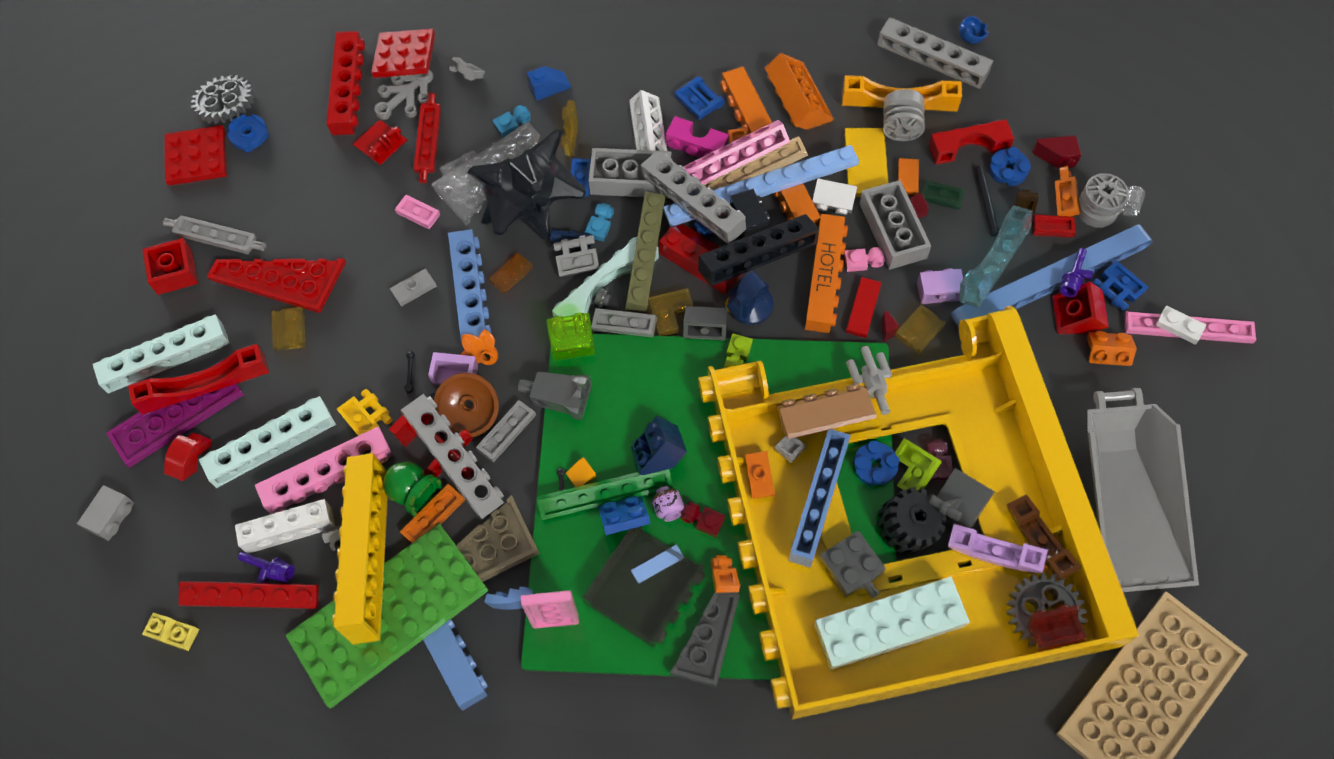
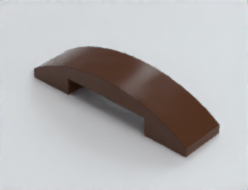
M1027 494L1007 504V509L1029 545L1048 550L1045 565L1059 580L1081 570V566L1069 550H1064L1040 518V511Z

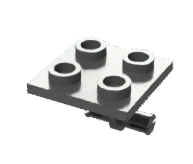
M955 468L937 497L934 495L929 504L938 508L941 514L971 529L995 492Z

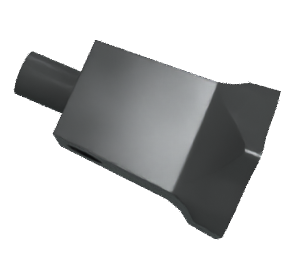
M537 371L535 381L523 379L519 381L518 391L530 394L529 397L534 406L566 413L573 419L581 421L591 392L592 381L590 375L570 376Z

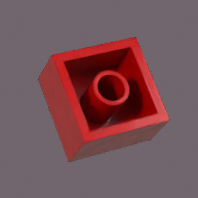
M184 238L142 249L147 281L157 295L198 284L193 252Z

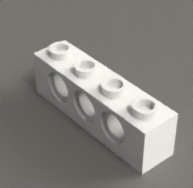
M325 499L235 525L238 546L248 554L336 527L332 508Z

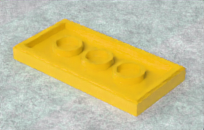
M845 128V147L852 145L859 159L857 166L847 169V184L857 186L855 197H861L863 190L888 184L883 128Z

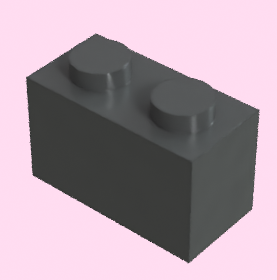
M685 306L683 338L725 341L727 308Z

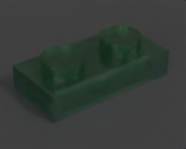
M926 180L922 194L926 202L960 210L965 189Z

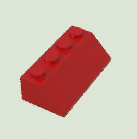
M684 224L670 227L659 240V254L709 285L698 271L699 255L720 248V246ZM741 275L711 287L726 295Z

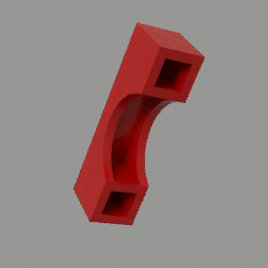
M1007 119L995 120L991 123L976 124L971 127L956 128L951 131H940L932 134L928 147L935 165L954 161L957 151L965 145L974 144L982 146L991 154L1003 149H1009L1014 141V136Z

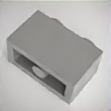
M103 485L77 525L109 541L117 533L123 519L131 512L134 502L127 496Z

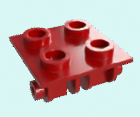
M379 120L355 141L353 146L381 165L407 139L400 134L401 130L397 126L391 128Z

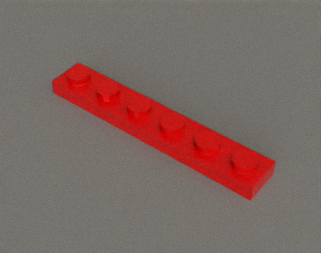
M179 582V605L318 608L319 584Z

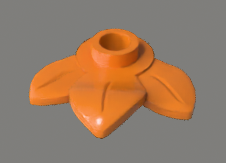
M484 329L479 337L471 334L462 335L461 341L465 350L460 355L474 356L478 364L492 365L497 361L498 351L494 347L495 338L489 331ZM484 354H489L490 358L486 357Z

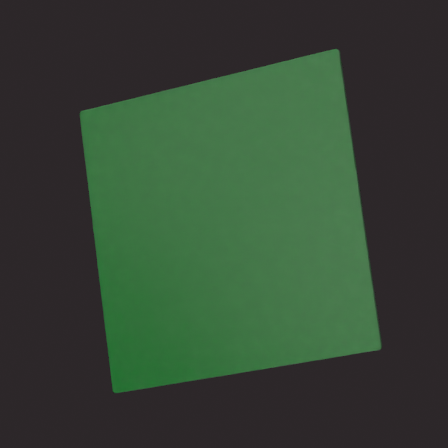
M552 334L548 373L570 376L590 375L592 387L581 421L573 419L566 413L545 408L537 496L559 491V476L557 475L559 468L565 470L563 490L574 488L575 486L566 475V472L583 457L596 474L597 479L591 483L639 472L631 447L633 442L645 431L648 423L652 422L656 416H659L678 426L687 453L674 468L669 469L673 485L672 489L679 491L683 504L693 502L700 506V513L707 507L725 515L726 518L717 538L696 530L697 521L693 522V524H688L679 517L673 521L666 522L656 515L652 504V497L656 493L642 496L649 515L650 524L605 535L598 507L542 520L536 500L533 541L540 554L531 558L528 588L533 590V594L571 591L579 615V623L576 625L534 629L526 615L521 662L523 670L673 676L670 675L671 670L678 661L681 652L688 643L715 593L711 559L716 558V555H726L732 559V568H736L740 584L739 592L733 593L740 594L719 678L771 680L781 677L777 659L766 661L763 655L759 632L770 629L766 613L754 614L748 586L757 585L758 580L754 567L743 569L738 542L747 540L744 524L733 526L730 519L727 499L737 497L733 482L723 484L721 481L717 457L726 456V450L723 441L713 443L711 440L707 417L717 414L713 401L702 402L698 385V377L708 376V366H713L714 370L724 368L731 338H725V341L689 339L678 336H653L652 338L616 334ZM753 339L747 361L744 360V364L762 361L769 394L851 378L846 362L851 359L855 361L858 372L862 375L861 368L866 366L861 353V348L864 346L869 347L876 367L880 369L876 354L884 353L889 365V347L886 343ZM892 435L848 443L837 479L851 533L859 531L883 564L896 562V545L891 548L887 546V538H881L879 534L882 531V527H877V521L881 519L878 516L879 510L883 508L882 505L886 501L894 497V483L892 480L889 484L883 486H868L857 478L853 462L859 448L869 444L871 441H878L892 449ZM878 460L871 461L872 468L875 469V467H882ZM675 545L678 546L684 559L638 584L631 571L632 569ZM897 579L889 580V583L897 582Z

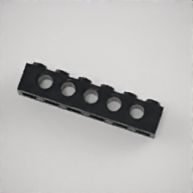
M804 214L699 255L698 271L710 286L716 285L818 244L819 228Z

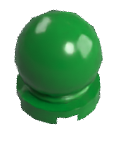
M410 461L397 462L388 468L383 481L384 492L388 498L394 503L405 505V510L414 517L435 497L436 489H441L442 481L433 474L426 475V472L418 464Z

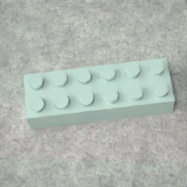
M949 577L815 621L814 627L831 671L963 628L970 622L953 579Z

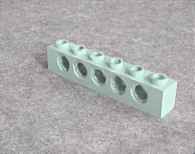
M215 314L204 317L193 324H187L173 332L165 333L151 341H145L131 349H125L111 357L103 358L99 362L94 363L93 368L98 384L109 394L226 346L230 342L223 323Z
M319 396L309 399L298 408L288 410L277 419L269 420L258 429L250 430L244 436L227 442L225 446L208 452L199 461L208 480L218 488L335 426L336 423L326 404ZM311 416L308 421L304 422L307 417ZM291 427L289 431L284 432L286 428ZM271 437L268 442L264 443L267 438ZM251 448L249 452L244 453L246 449ZM227 459H230L227 464H224Z

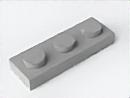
M595 308L591 328L593 331L653 338L657 317L651 314Z
M518 400L476 446L477 451L494 463L536 416L535 411Z

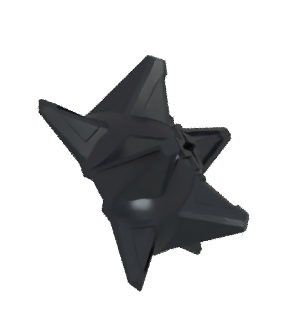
M554 130L532 149L524 150L522 155L513 159L506 158L499 163L472 166L467 173L484 185V195L488 204L481 223L484 225L492 223L494 234L503 235L507 228L517 218H520L541 239H547L550 237L549 206L554 201L560 199L584 198L586 189L555 156L563 130Z

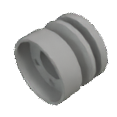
M901 89L889 93L884 98L883 131L888 138L896 141H909L918 138L924 133L925 100L923 95L911 89Z
M1105 173L1091 177L1079 197L1080 214L1078 217L1086 225L1095 228L1110 226L1117 219L1129 197L1128 187L1124 181L1117 176Z

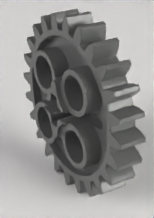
M231 75L226 79L223 76L220 77V80L213 78L212 83L207 81L206 86L201 85V90L195 91L197 95L192 96L191 107L197 118H201L202 121L207 120L208 123L214 121L215 124L219 120H222L223 123L226 122V119L233 121L234 116L239 118V113H246L245 108H251L250 103H254V90L248 80L245 81L243 77L239 79L237 75L233 79Z
M1042 573L1039 580L1033 574L1030 577V581L1024 578L1021 581L1022 585L1017 584L1014 587L1017 592L1012 591L1009 594L1014 600H1009L1006 604L1013 609L1008 610L1006 615L1013 616V619L1008 623L1010 625L1016 624L1017 628L1013 633H1022L1020 641L1027 638L1029 639L1028 647L1036 643L1038 651H1041L1044 646H1046L1048 651L1053 650L1054 645L1056 649L1062 648L1063 644L1071 646V640L1077 641L1079 639L1077 633L1081 634L1084 632L1083 627L1080 625H1084L1087 622L1081 616L1087 613V610L1080 609V606L1085 601L1076 599L1080 594L1079 591L1074 593L1070 591L1073 586L1072 583L1064 586V579L1057 582L1055 581L1054 574L1047 579L1045 573ZM1044 592H1050L1054 597V601L1047 600ZM1060 601L1064 602V605L1056 608L1050 614L1043 616L1033 624L1029 623L1030 619L1038 616L1042 611L1048 610ZM1025 603H1029L1034 607V613H1030L1025 609ZM1059 612L1067 615L1068 622L1060 619ZM1040 623L1048 627V634L1040 631Z

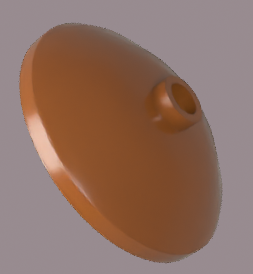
M459 373L447 378L439 386L434 397V402L438 406L435 410L440 416L442 414L445 415L451 424L449 429L453 434L456 432L459 434L467 429L471 433L470 436H479L494 424L499 412V400L494 387L485 378L473 373ZM467 400H471L473 402L472 407H468L466 405Z

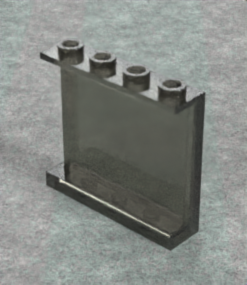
M642 526L629 529L584 594L583 601L595 611L654 648L657 643L661 645L668 634L666 629L670 623L674 625L681 614L679 612L683 604L687 605L693 596L691 591L694 586H699L706 576L704 574V564L701 563L698 566L644 532ZM664 551L679 559V561L640 583L637 582L631 571Z

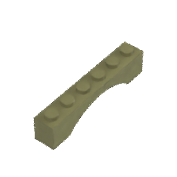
M645 191L624 312L646 313L665 195Z

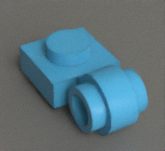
M516 106L513 110V116L508 111L492 120L493 125L502 138L519 129L518 123L526 124L530 121L531 114L525 106Z
M602 203L597 205L595 215L598 218L591 216L585 234H592L594 239L602 242L605 241L611 227V222L607 219H612L614 214V208L610 204Z

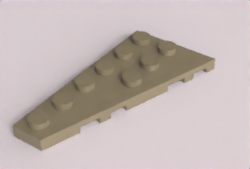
M512 495L499 510L496 509L490 514L491 517L482 525H478L456 545L482 582L540 554Z

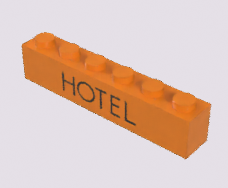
M821 214L805 330L830 333L831 326L836 324L837 314L833 313V310L838 307L839 296L835 294L836 290H840L841 278L838 277V272H842L844 260H840V255H844L846 243L842 242L843 237L847 236L848 225H844L845 217Z

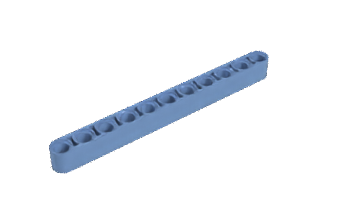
M1140 224L1135 225L1086 248L1087 253L1081 269L1090 270L1095 273L1112 265L1116 260L1120 261L1142 251L1152 243V239ZM1077 253L957 308L952 312L951 317L959 327L960 320L1003 311L1006 306H1013L1015 309H1018L1060 289L1062 276L1067 272H1071Z

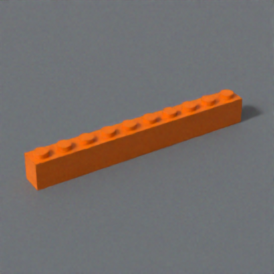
M744 67L722 73L720 88L723 93H726L728 105L733 107L735 119L737 122L740 121L741 128L747 127L750 134L771 124L772 121ZM804 184L773 193L775 198L778 197L782 213H786L787 221L806 214L819 228L820 215Z

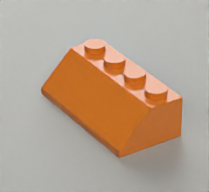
M780 53L765 67L768 79L775 86V92L781 98L783 108L789 113L790 121L795 127L808 130L834 120L803 62Z

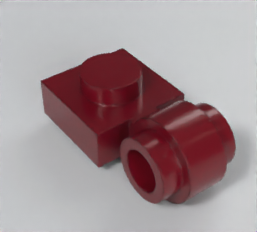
M693 502L684 504L680 519L688 524H693V522L697 521L696 530L717 538L726 516L707 507L700 513V506Z

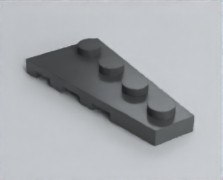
M733 592L714 593L670 675L717 687L740 594Z

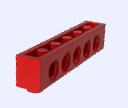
M358 31L336 32L326 123L331 135L355 134V126H358L356 113L360 109L358 95H361L359 80H362L361 65L364 64L362 50H365L364 39H361Z

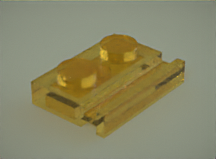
M920 305L899 328L895 337L911 349L917 350V353L920 354L944 327L946 322L944 320L941 321L937 315L923 305Z
M302 306L281 309L279 312L272 311V335L275 351L283 348L286 350L306 347L305 319Z

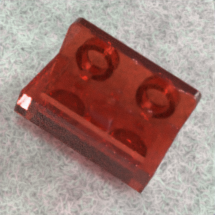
M1062 605L1052 611L1040 610L1032 614L1027 627L1038 652L1085 642L1087 636L1077 616L1080 611L1078 605Z

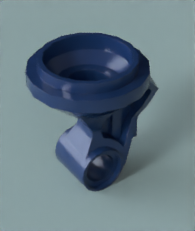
M755 271L749 272L730 293L727 308L732 316L739 322L748 325L759 324L767 320L772 313L774 305L773 297L768 290L769 285Z

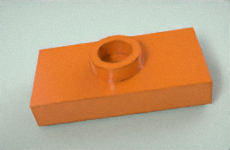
M767 451L745 454L752 499L775 496Z

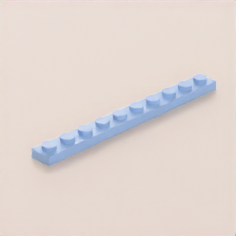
M852 145L713 191L719 198L727 200L729 204L730 195L753 188L757 196L763 197L857 166L859 159ZM676 203L663 207L670 227L695 219Z

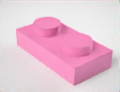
M405 195L395 208L396 214L429 230L440 216L439 210L408 195Z

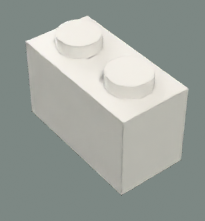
M817 179L813 203L817 210L827 211V209H833L837 214L847 215V213L852 212L857 186Z

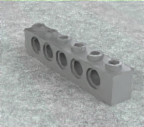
M890 17L882 28L877 43L882 48L979 89L987 78L993 60Z
M657 150L641 164L642 175L647 181L727 244L733 242L746 230V218L741 211H736L727 200L719 198L710 187L706 188L697 177H692L688 174L683 166L675 164L667 154L664 155Z
M422 394L402 408L401 413L477 516L483 519L504 503L502 501L504 495L497 486L493 488L488 482L491 479L484 468L480 470L475 464L477 461L476 457L470 450L466 452L462 444L464 441L457 432L453 434L449 429L451 424L445 415L442 414L440 416L435 408L438 406L430 396L426 398ZM422 415H432L434 422L431 425H424L421 422ZM437 432H443L447 436V441L442 444L437 443L434 435ZM450 450H457L460 453L459 461H450L448 452ZM463 468L472 469V479L465 480L461 476ZM479 485L486 488L487 493L484 498H478L475 495V488Z

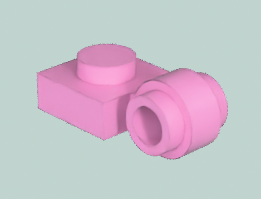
M879 247L870 249L868 255H866L865 249L845 250L844 253L847 272L867 270L868 264L878 268L883 266L885 261L884 252Z

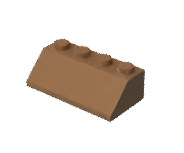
M859 384L848 385L846 390L841 391L830 389L820 396H816V394L805 395L803 400L799 401L794 399L784 400L781 402L782 405L777 406L781 429L788 439L877 418L867 389L859 386Z

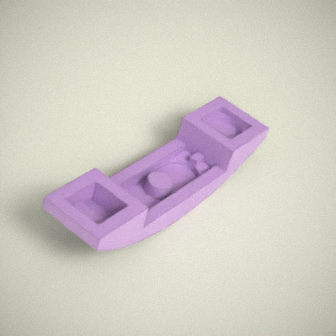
M956 524L953 525L948 547L967 556L1002 567L1035 573L1043 572L1047 549L1025 543L1023 546L977 534V530Z

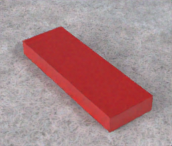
M861 277L846 333L863 338L867 337L882 282Z

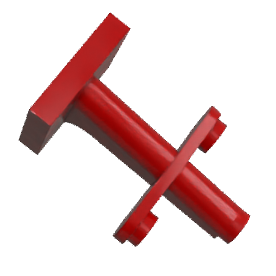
M403 415L389 428L390 432L405 448L416 436L420 439ZM422 415L421 422L424 425H428L433 419L432 415ZM467 429L459 433L464 441L463 447L467 446L472 440L471 433ZM437 434L434 435L437 443H445ZM456 450L448 452L450 461H459L460 455ZM434 459L425 472L426 475L433 474L438 477L442 469L437 460ZM463 468L461 475L466 479H470L473 476V471L470 468Z

